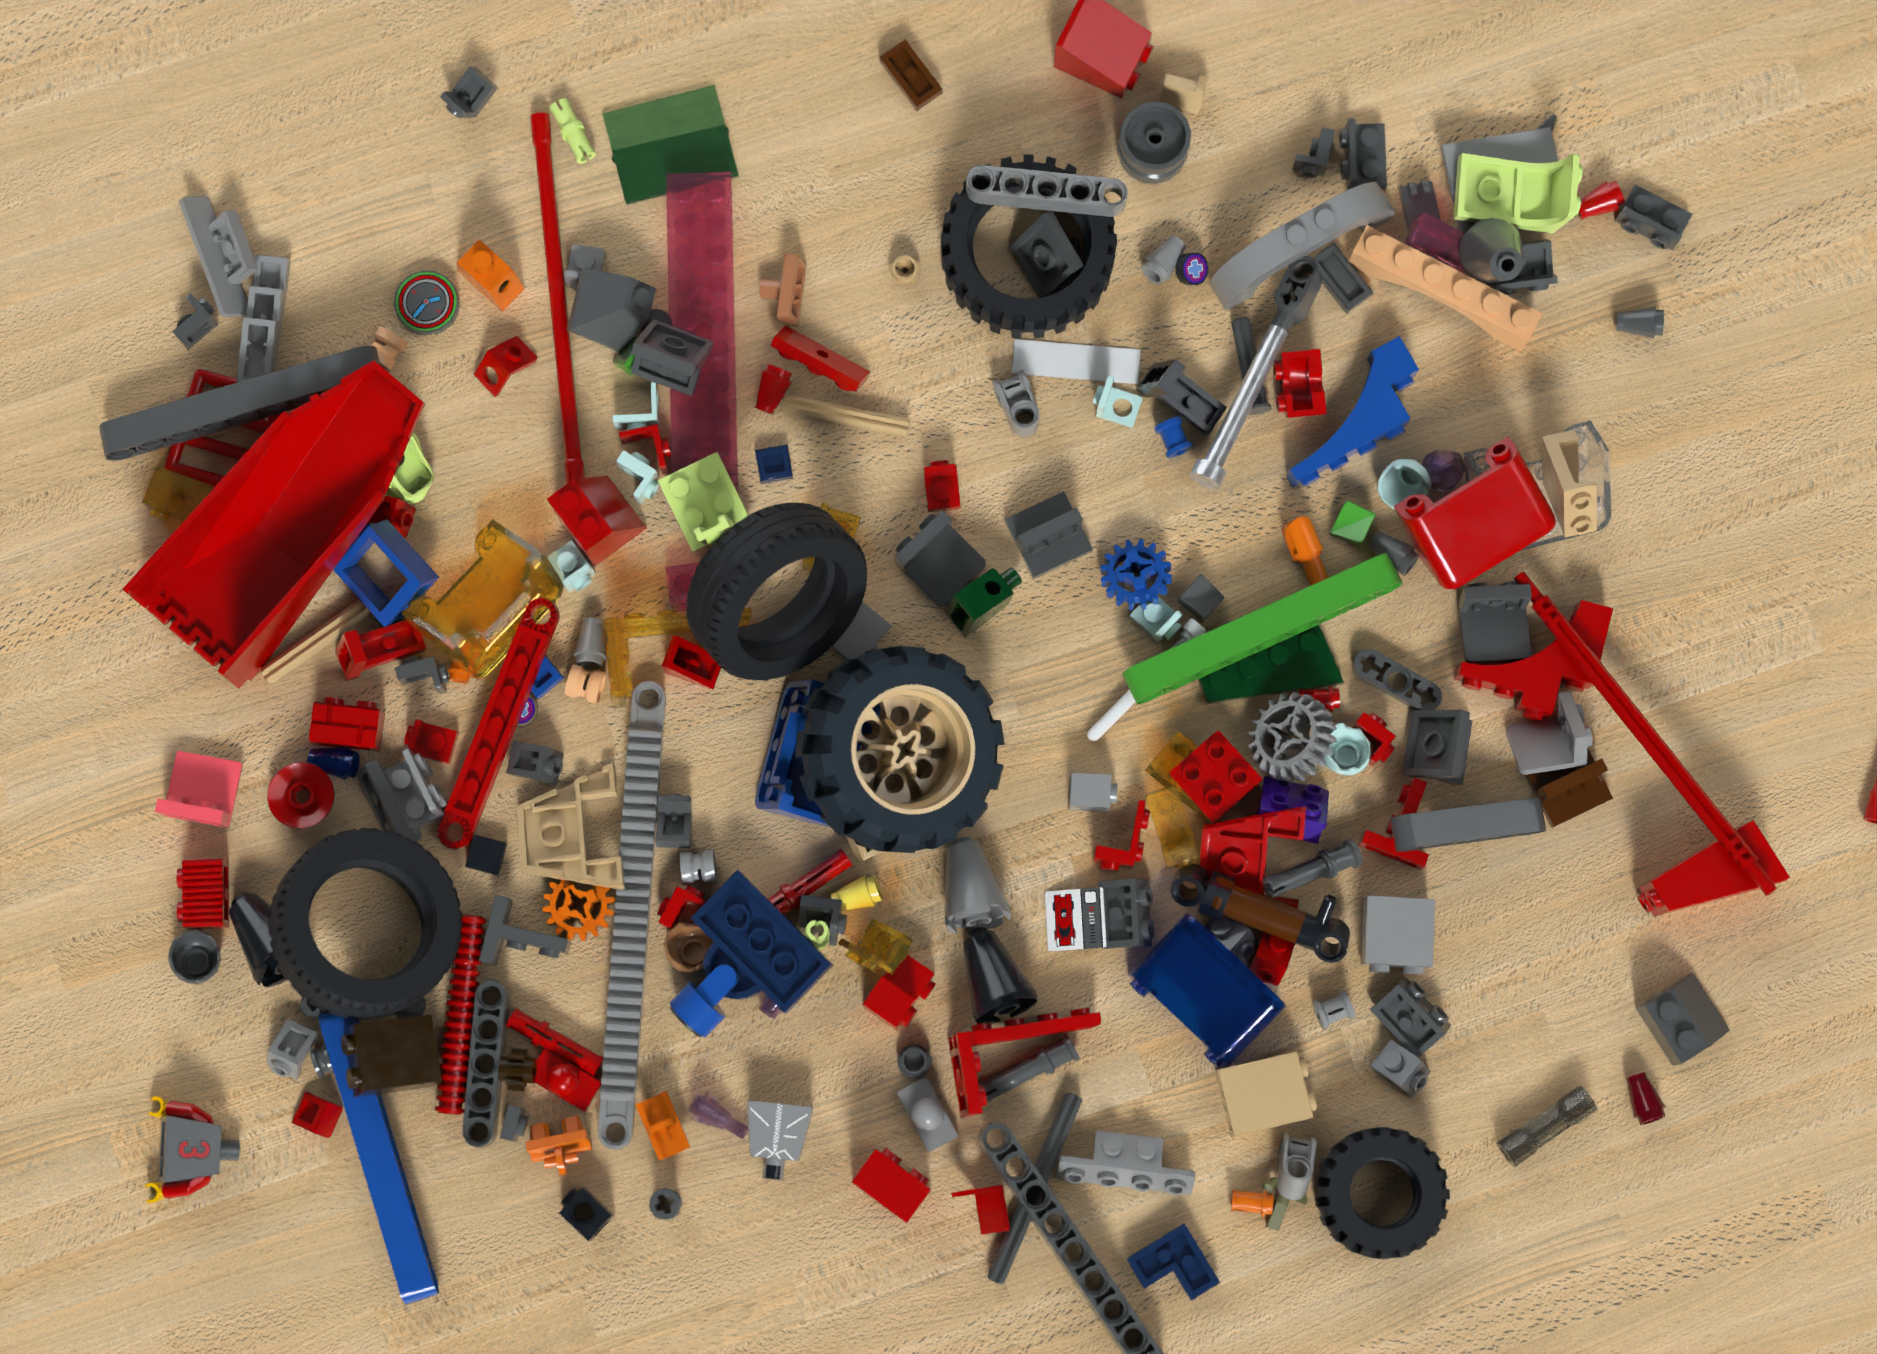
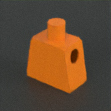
M478 240L457 261V271L502 312L525 289L513 269L481 240ZM507 281L508 284L506 285V287L499 291V288L502 285V283Z

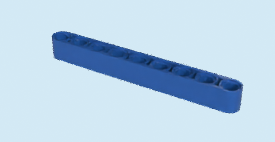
M329 1012L320 1014L318 1019L402 1300L407 1305L439 1294L437 1278L382 1096L377 1094L354 1097L353 1090L349 1089L347 1085L346 1071L349 1068L347 1055H344L342 1052L341 1037L344 1035L343 1030L352 1024H358L359 1020L353 1019L351 1016L344 1018Z

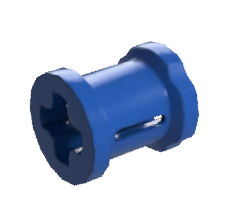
M1180 416L1166 420L1154 428L1156 434L1161 435L1167 452L1165 455L1167 459L1180 456L1194 448L1193 443L1188 441L1181 427L1183 420Z

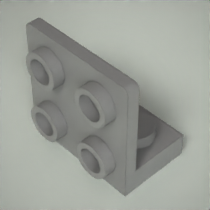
M407 748L402 751L406 760L384 770L383 773L408 828L420 829L442 818L445 814L442 807L446 806L447 802L440 788H436L435 784L430 783L428 779L433 773L426 759L422 758L420 753L414 754Z

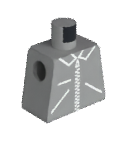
M748 1100L750 1156L765 1158L763 1178L783 1180L785 1160H800L813 1114V1107Z

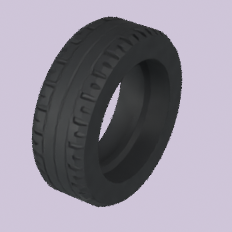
M782 503L763 508L748 515L729 528L715 541L701 559L692 576L687 594L686 617L689 629L695 639L724 671L737 678L770 680L796 672L829 650L844 634L855 618L863 601L867 584L865 555L860 545L827 511L818 506L807 503ZM815 557L811 573L804 586L784 608L761 622L739 626L742 613L748 601L762 583L790 563L804 558Z
M378 828L341 831L335 836L330 835L320 840L313 847L309 848L282 878L270 907L271 916L268 922L269 936L272 938L270 945L273 950L274 959L279 962L277 965L280 971H282L284 978L291 982L290 986L301 997H306L309 1003L317 1006L323 1011L327 1009L330 1014L344 1018L351 1016L353 1019H372L373 1017L382 1018L393 1015L398 1011L400 1012L408 1008L431 991L443 979L444 974L449 971L455 960V954L458 952L462 935L460 931L463 924L462 911L459 909L461 904L458 899L457 890L452 886L453 881L451 877L448 876L446 869L441 867L438 859L434 858L431 852L424 850L422 845L415 843L412 839L404 838L401 834L393 833L389 830L380 831ZM353 868H365L380 872L396 881L413 900L420 917L421 940L411 961L397 973L376 980L358 979L334 967L318 949L309 925L310 907L315 894L323 883L342 871Z

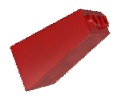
M1754 820L1735 828L1736 832L1757 856L1758 860L1756 862L1775 885L1790 878ZM1717 839L1636 888L1640 894L1637 896L1640 905L1647 913L1651 912L1654 917L1760 890L1747 871H1741Z

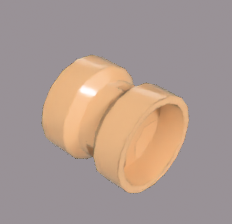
M380 326L374 334L375 341L369 346L376 347L380 366L390 372L396 364L395 357L398 353L404 351L408 343L394 332Z
M573 664L567 678L565 696L572 698L581 696L587 702L598 704L604 690L606 673L597 670L589 672L583 666Z

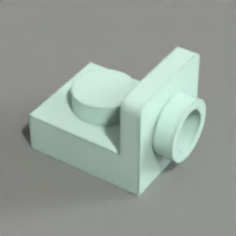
M572 540L545 558V561L568 593L574 589L576 591L584 589L592 582L591 577L595 575L593 568Z
M1159 597L1157 605L1149 600L1146 602L1145 610L1139 604L1129 616L1157 643L1164 637L1170 640L1180 630L1182 625L1178 622L1183 615L1178 610L1175 612Z

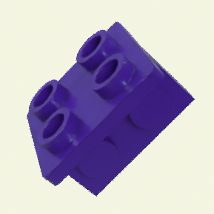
M1264 776L1256 815L1297 807H1307L1303 841L1318 844L1321 832L1325 830L1327 825L1329 791L1314 784L1303 785Z

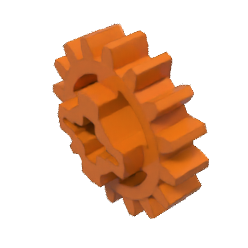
M561 880L559 884L550 882L549 885L554 891L552 894L543 895V898L550 901V905L543 907L542 911L552 915L546 921L549 926L558 924L555 931L557 935L560 936L567 931L568 940L573 941L575 935L579 934L581 941L586 942L587 933L591 932L597 938L599 937L597 929L599 926L607 929L610 927L605 918L606 916L614 917L615 912L608 908L609 905L615 903L616 899L614 897H607L606 894L612 888L590 885L594 889L584 892L578 890L575 886L579 882ZM564 891L566 895L564 904L557 909L558 899ZM572 893L582 901L587 900L583 905L587 918L577 910L572 911L571 908L575 906V899ZM601 901V910L595 919L593 916L594 908ZM573 918L580 920L584 927H572L564 922Z

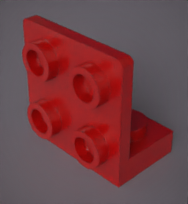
M1215 731L1169 772V776L1203 813L1201 819L1206 824L1216 823L1263 780L1220 731Z

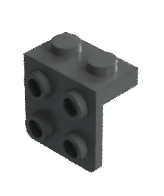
M943 510L937 516L933 513L930 514L920 524L919 528L921 531L913 539L910 536L906 537L895 549L898 552L895 555V564L939 607L946 606L952 600L954 594L966 587L986 565L985 559L951 526L952 519Z
M1509 581L1500 586H1487L1485 583H1474L1463 588L1458 601L1464 657L1468 663L1519 661L1531 656L1532 651L1526 612L1532 597L1530 584L1518 585L1516 581Z

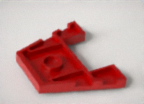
M1297 807L1205 824L1202 829L1200 866L1207 871L1209 880L1213 870L1235 878V885L1270 898L1264 894L1265 890L1263 887L1265 885L1263 884V879L1266 878L1269 836L1303 840L1305 836L1307 807ZM1271 898L1299 909V899Z

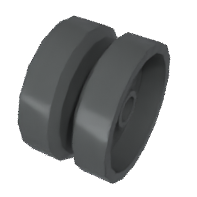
M1151 101L1138 105L1127 114L1121 125L1117 154L1123 169L1130 177L1142 183L1158 184L1171 180L1181 171L1187 160L1191 142V130L1188 121L1179 109L1164 102Z

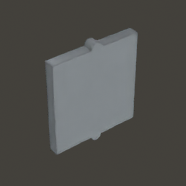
M862 602L852 623L832 648L846 659L859 657L865 654L866 651L877 649L878 641L888 631L891 624Z

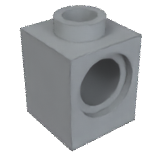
M1071 773L1069 810L1109 812L1110 804L1117 803V784L1111 783L1112 775Z

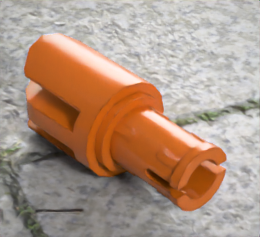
M1301 516L1287 522L1282 528L1284 540L1293 562L1297 561L1298 564H1302L1310 585L1329 578L1319 556L1324 548L1311 520L1308 517Z

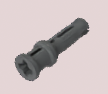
M1352 839L1345 840L1342 846L1332 850L1323 849L1319 851L1314 859L1264 878L1263 884L1268 883V885L1263 886L1264 890L1270 898H1274L1318 878H1334L1342 870L1349 867L1356 869L1362 866L1361 852Z
M1067 1032L1062 1034V1039L1046 1047H1037V1050H1035L1036 1054L984 1081H980L979 1085L984 1086L987 1101L990 1102L999 1095L1044 1072L1047 1075L1055 1073V1068L1071 1060H1080Z

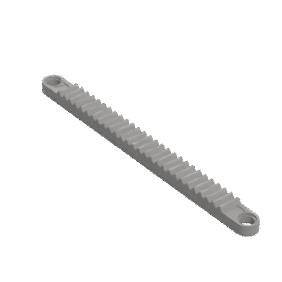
M644 681L633 690L628 730L629 739L627 743L628 752L626 756L627 765L625 769L626 777L619 856L623 860L625 889H616L598 1136L601 1143L607 1148L614 1150L626 1147L632 1140L634 1131L658 816L657 798L660 790L666 694L662 687L653 681ZM649 689L656 691L659 697L656 705L644 707L640 703L642 692ZM618 1122L625 1128V1136L621 1141L614 1143L607 1138L606 1130L610 1124Z

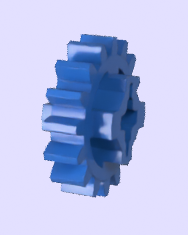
M1128 539L1126 540V547L1123 549L1117 544L1114 545V556L1105 554L1106 564L1100 566L1101 575H1103L1101 586L1108 587L1106 589L1107 598L1116 595L1117 606L1122 605L1125 601L1128 602L1129 610H1133L1135 604L1140 603L1141 608L1145 610L1147 601L1150 600L1155 605L1159 603L1158 593L1167 595L1166 585L1172 583V575L1169 574L1171 563L1164 562L1166 560L1165 551L1156 554L1155 543L1150 544L1147 548L1144 547L1143 539H1139L1137 546H1132L1131 541ZM1122 561H1124L1122 566L1117 567ZM1133 572H1138L1139 577H1134ZM1155 582L1149 589H1147L1150 583Z

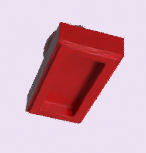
M543 1049L537 1059L535 1083L586 1112L601 1087V1081L546 1049Z

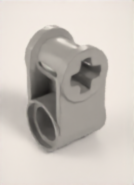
M1024 370L1018 371L1017 376L1001 382L998 380L992 381L997 400L1004 410L1013 433L1021 437H1028L1034 434L1039 425V409ZM1021 413H1028L1033 417V420L1028 424H1021L1016 420V417Z
M1283 1132L1278 1151L1279 1167L1277 1190L1283 1197L1290 1200H1298L1305 1196L1313 1173L1317 1138L1304 1140L1290 1137L1289 1133Z

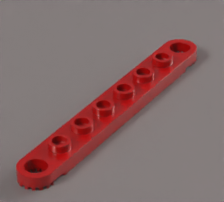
M536 598L530 601L528 606H526L521 623L517 627L445 808V814L439 824L438 838L448 848H464L471 842L559 622V609L551 600ZM540 606H547L550 612V618L545 624H538L534 619V613ZM453 823H459L463 827L464 835L459 841L453 842L448 836V829Z

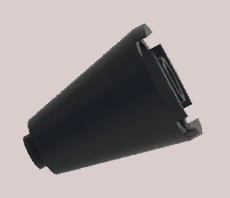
M242 893L231 902L229 915L253 979L259 986L262 983L264 987L280 984L286 981L277 965L279 962L274 959L273 950L270 945L272 938L269 936L268 922L271 916V906L256 893Z
M980 927L967 933V939L963 941L972 1012L976 1023L1001 1022L999 1016L1009 1014L1013 1018L1037 1003L1036 998H1038L1035 989L993 930H986L985 927Z

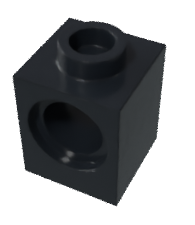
M584 1187L579 1191L573 1188L560 1202L564 1208L559 1214L587 1241H592L615 1216ZM582 1202L589 1203L593 1208V1216L587 1222L580 1221L576 1216V1208Z

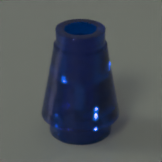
M351 747L311 748L307 756V763L318 766L329 775L346 780L348 777L354 778L360 765V756L357 751H352Z

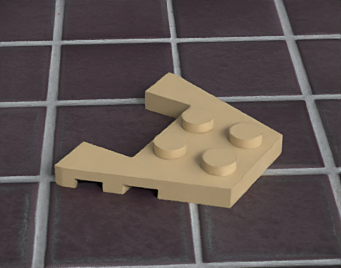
M613 764L601 767V771L588 777L583 775L575 779L573 784L560 790L555 788L516 806L520 868L523 873L620 890L625 889L623 860L621 856L587 860L583 801L617 796L616 773Z

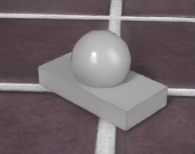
M927 1076L897 1092L928 1152L958 1137Z

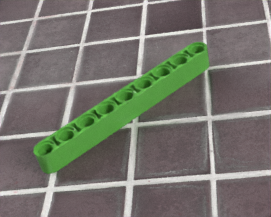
M1384 553L1144 660L1125 670L1122 675L1136 704H1143L1384 596L1400 587L1403 582L1388 553Z

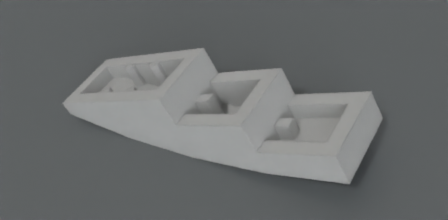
M256 255L255 257L258 269L254 272L253 286H249L246 317H243L237 383L274 371L287 295L291 262L289 258Z

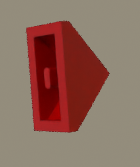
M672 636L662 664L665 674L713 690L721 667L705 649L679 636Z

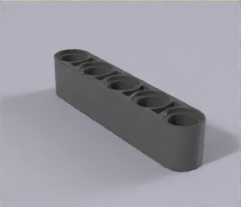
M1540 798L1427 811L1390 818L1396 852L1525 836L1546 831Z
M494 980L481 983L475 994L463 1120V1137L470 1146L479 1148L488 1147L493 1144L498 1134L502 1081H499L498 1068L501 1056H505L506 1023L508 1021L510 993L507 987ZM497 987L501 992L500 1001L490 1006L485 1001V993L488 989ZM488 1021H494L498 1026V1032L492 1039H485L481 1031L482 1026ZM490 1054L495 1061L494 1068L491 1072L483 1074L478 1067L479 1060L482 1056ZM486 1088L490 1091L492 1099L488 1106L480 1108L475 1102V1096L479 1090ZM483 1122L488 1128V1136L482 1142H477L472 1136V1129L477 1123Z

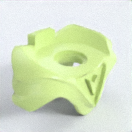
M415 433L412 434L403 454L405 458L404 463L397 468L385 495L398 498L408 504L423 500L434 480V472L424 457L421 444Z

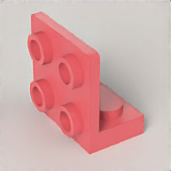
M178 751L175 757L166 800L157 799L155 812L165 817L229 828L243 764L237 761Z

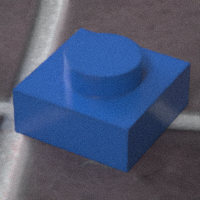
M546 654L531 690L538 699H541L565 678Z

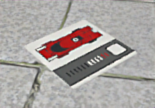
M1102 887L1045 892L1048 951L1106 947Z

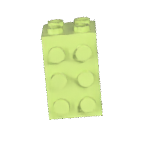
M1462 153L1458 156L1453 219L1476 223L1479 220L1496 218L1507 221L1517 229L1553 234L1573 219L1580 210L1581 198L1577 196L1578 184L1582 179L1583 166L1579 164V154L1572 153L1567 158L1552 163H1527Z

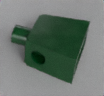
M1012 567L1002 574H999L996 569L992 568L954 594L945 613L966 638L1008 605L1014 595L1013 589L1022 583V579Z

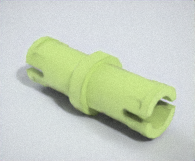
M565 98L558 100L562 110L554 102L550 106V111L560 127L562 138L569 144L577 163L587 162L583 152L587 154L589 160L593 159L596 152L584 133L585 128L582 122L578 121L569 100Z
M814 920L809 922L805 928V936L819 950H822L829 943L830 930L825 922L820 920L816 922ZM816 932H819L821 935L818 939L813 936Z

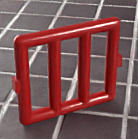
M198 369L194 373L187 397L202 393L205 383L220 388L237 383V375L236 378ZM280 414L268 417V420L261 419L240 425V427L264 433ZM202 436L170 446L164 470L168 474L200 482L202 487L212 490L224 475L179 463L184 446H192L238 460L249 449Z

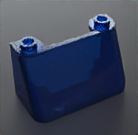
M1188 913L1173 926L1128 974L1132 979L1129 985L1140 996L1144 998L1149 994L1151 997H1155L1203 1043V1046L1207 1049L1203 1055L1217 1068L1221 1064L1225 1068L1229 1067L1286 1007L1285 1003L1264 982Z

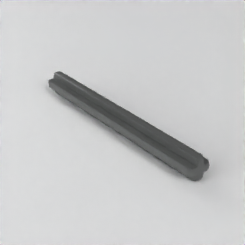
M1072 1093L1065 1094L1035 1163L1036 1169L1046 1183L1050 1178L1082 1103V1098ZM1033 1185L1027 1190L1026 1199L1031 1205L1039 1203L1042 1191L1039 1186ZM1018 1203L1010 1221V1230L1006 1231L987 1275L989 1280L998 1284L1005 1283L1031 1222V1219L1020 1203Z

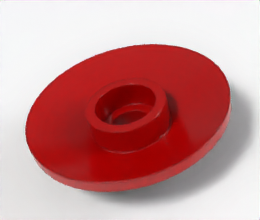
M305 762L293 763L279 770L272 778L267 792L268 806L273 816L280 823L294 829H307L322 822L330 813L335 799L334 786L328 774L318 766ZM302 791H307L309 794V799L305 803L298 801V795Z

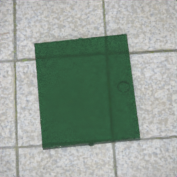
M714 85L602 113L613 153L612 161L616 164L626 205L739 176L728 138L729 129L725 127Z

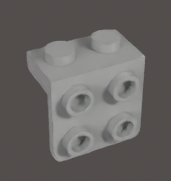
M1571 691L1558 693L1557 718L1507 726L1506 735L1521 774L1527 775L1587 765V748L1592 746V734L1590 727H1584L1583 725L1584 715L1582 706L1575 703Z

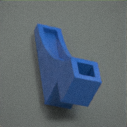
M1400 336L1370 352L1367 358L1370 364L1368 375L1354 409L1343 425L1322 447L1289 470L1286 477L1292 487L1302 483L1303 487L1308 486L1321 477L1319 475L1320 472L1328 468L1331 471L1338 470L1349 462L1348 457L1357 452L1360 456H1363L1377 447L1376 442L1387 437L1390 441L1406 431L1404 427L1411 418L1395 393L1394 388L1397 392H1400L1414 383L1413 378L1416 376L1419 368Z

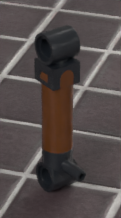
M1186 863L1177 870L1171 886V894L1175 902L1181 906L1192 907L1200 903L1198 912L1219 921L1221 916H1225L1314 951L1317 957L1324 962H1338L1347 953L1350 930L1342 920L1331 918L1337 903V899L1332 895H1325L1317 916L1235 885V878L1213 870L1209 880L1207 871L1199 864ZM1190 881L1197 886V888H1188L1183 884V882ZM1325 938H1336L1339 941V943H1329L1325 940Z

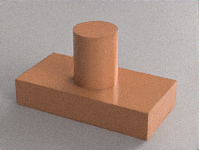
M785 254L781 280L762 279L759 286V294L762 299H779L776 317L786 326L796 327L799 326L807 264L798 254Z

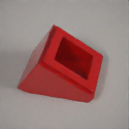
M305 1091L291 1123L314 1134L330 1138L343 1108Z

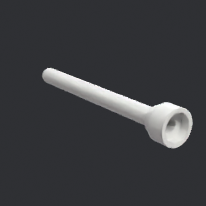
M1191 618L1182 627L1183 631L1179 634L1181 638L1171 648L1207 633V631L1196 620ZM1130 690L1087 732L1089 740L1097 741L1135 703Z

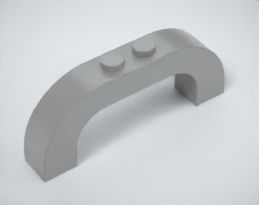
M1369 182L1351 188L1251 243L1217 270L1211 278L1210 286L1225 311L1254 296L1257 287L1277 271L1353 229L1361 227L1364 231L1367 225L1374 229L1393 219L1395 210L1377 182Z

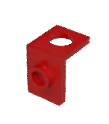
M514 336L489 349L476 369L474 376L496 397L500 394L511 375L534 364L538 357L518 336ZM487 367H491L496 372L498 377L497 383H493L488 379L486 374Z
M658 424L619 432L622 444L654 438L662 475L669 474L666 458L672 457L667 437L661 438Z
M1003 1185L951 1192L952 1198L975 1194L982 1235L1010 1230Z

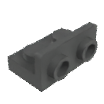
M1349 118L1345 128L1340 129L1339 134L1340 148H1345L1346 160H1341V179H1346L1347 190L1369 182H1377L1381 189H1386L1385 123L1355 124V118Z
M1634 185L1615 221L1620 223L1625 231L1631 234L1639 233L1649 238L1654 246L1661 249L1668 248L1673 251L1680 242L1682 233L1692 213Z
M1131 878L1098 881L1099 887L1103 888L1106 947L1103 949L1151 947L1152 939L1155 935V926L1150 917L1153 892L1148 880Z
M1404 976L1370 1010L1410 1053L1419 1058L1447 1033L1451 1025L1444 1010L1437 1005L1433 1006L1424 997L1425 992L1423 988L1414 980L1409 981Z

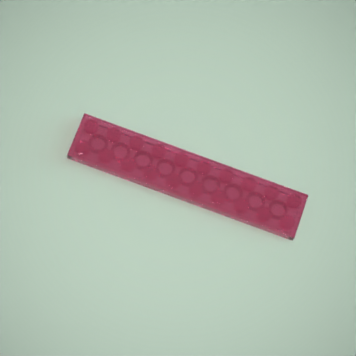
M731 172L666 174L669 325L714 342L711 354L703 363L694 394L689 396L670 388L672 473L718 452L739 493Z

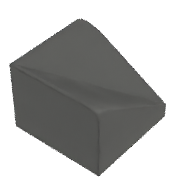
M1200 573L1181 595L1178 602L1204 623L1225 597Z

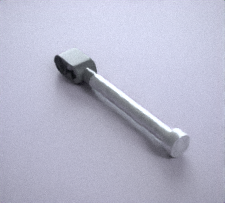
M1304 256L1289 264L1274 295L1278 310L1205 459H1197L1190 472L1191 479L1201 486L1213 490L1220 488L1227 474L1222 467L1292 324L1302 322L1308 315L1322 284L1317 264L1313 258ZM1303 274H1311L1305 279H1299Z

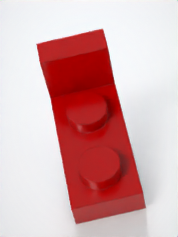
M416 618L360 635H358L356 629L345 632L338 643L335 653L347 682L359 678L363 670L425 652L427 648Z
M1414 778L1410 781L1409 785L1403 784L1397 798V802L1402 804L1397 816L1417 812L1428 782ZM1390 820L1385 833L1390 834L1389 838L1369 830L1362 833L1358 846L1418 870L1425 867L1430 854L1420 850L1396 852Z

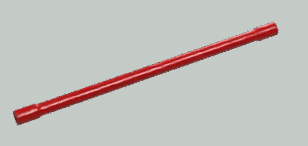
M539 112L530 115L532 142L535 147L565 452V479L567 484L573 479L585 478V470L581 456L569 331H567L568 315L551 153L550 117L548 113Z

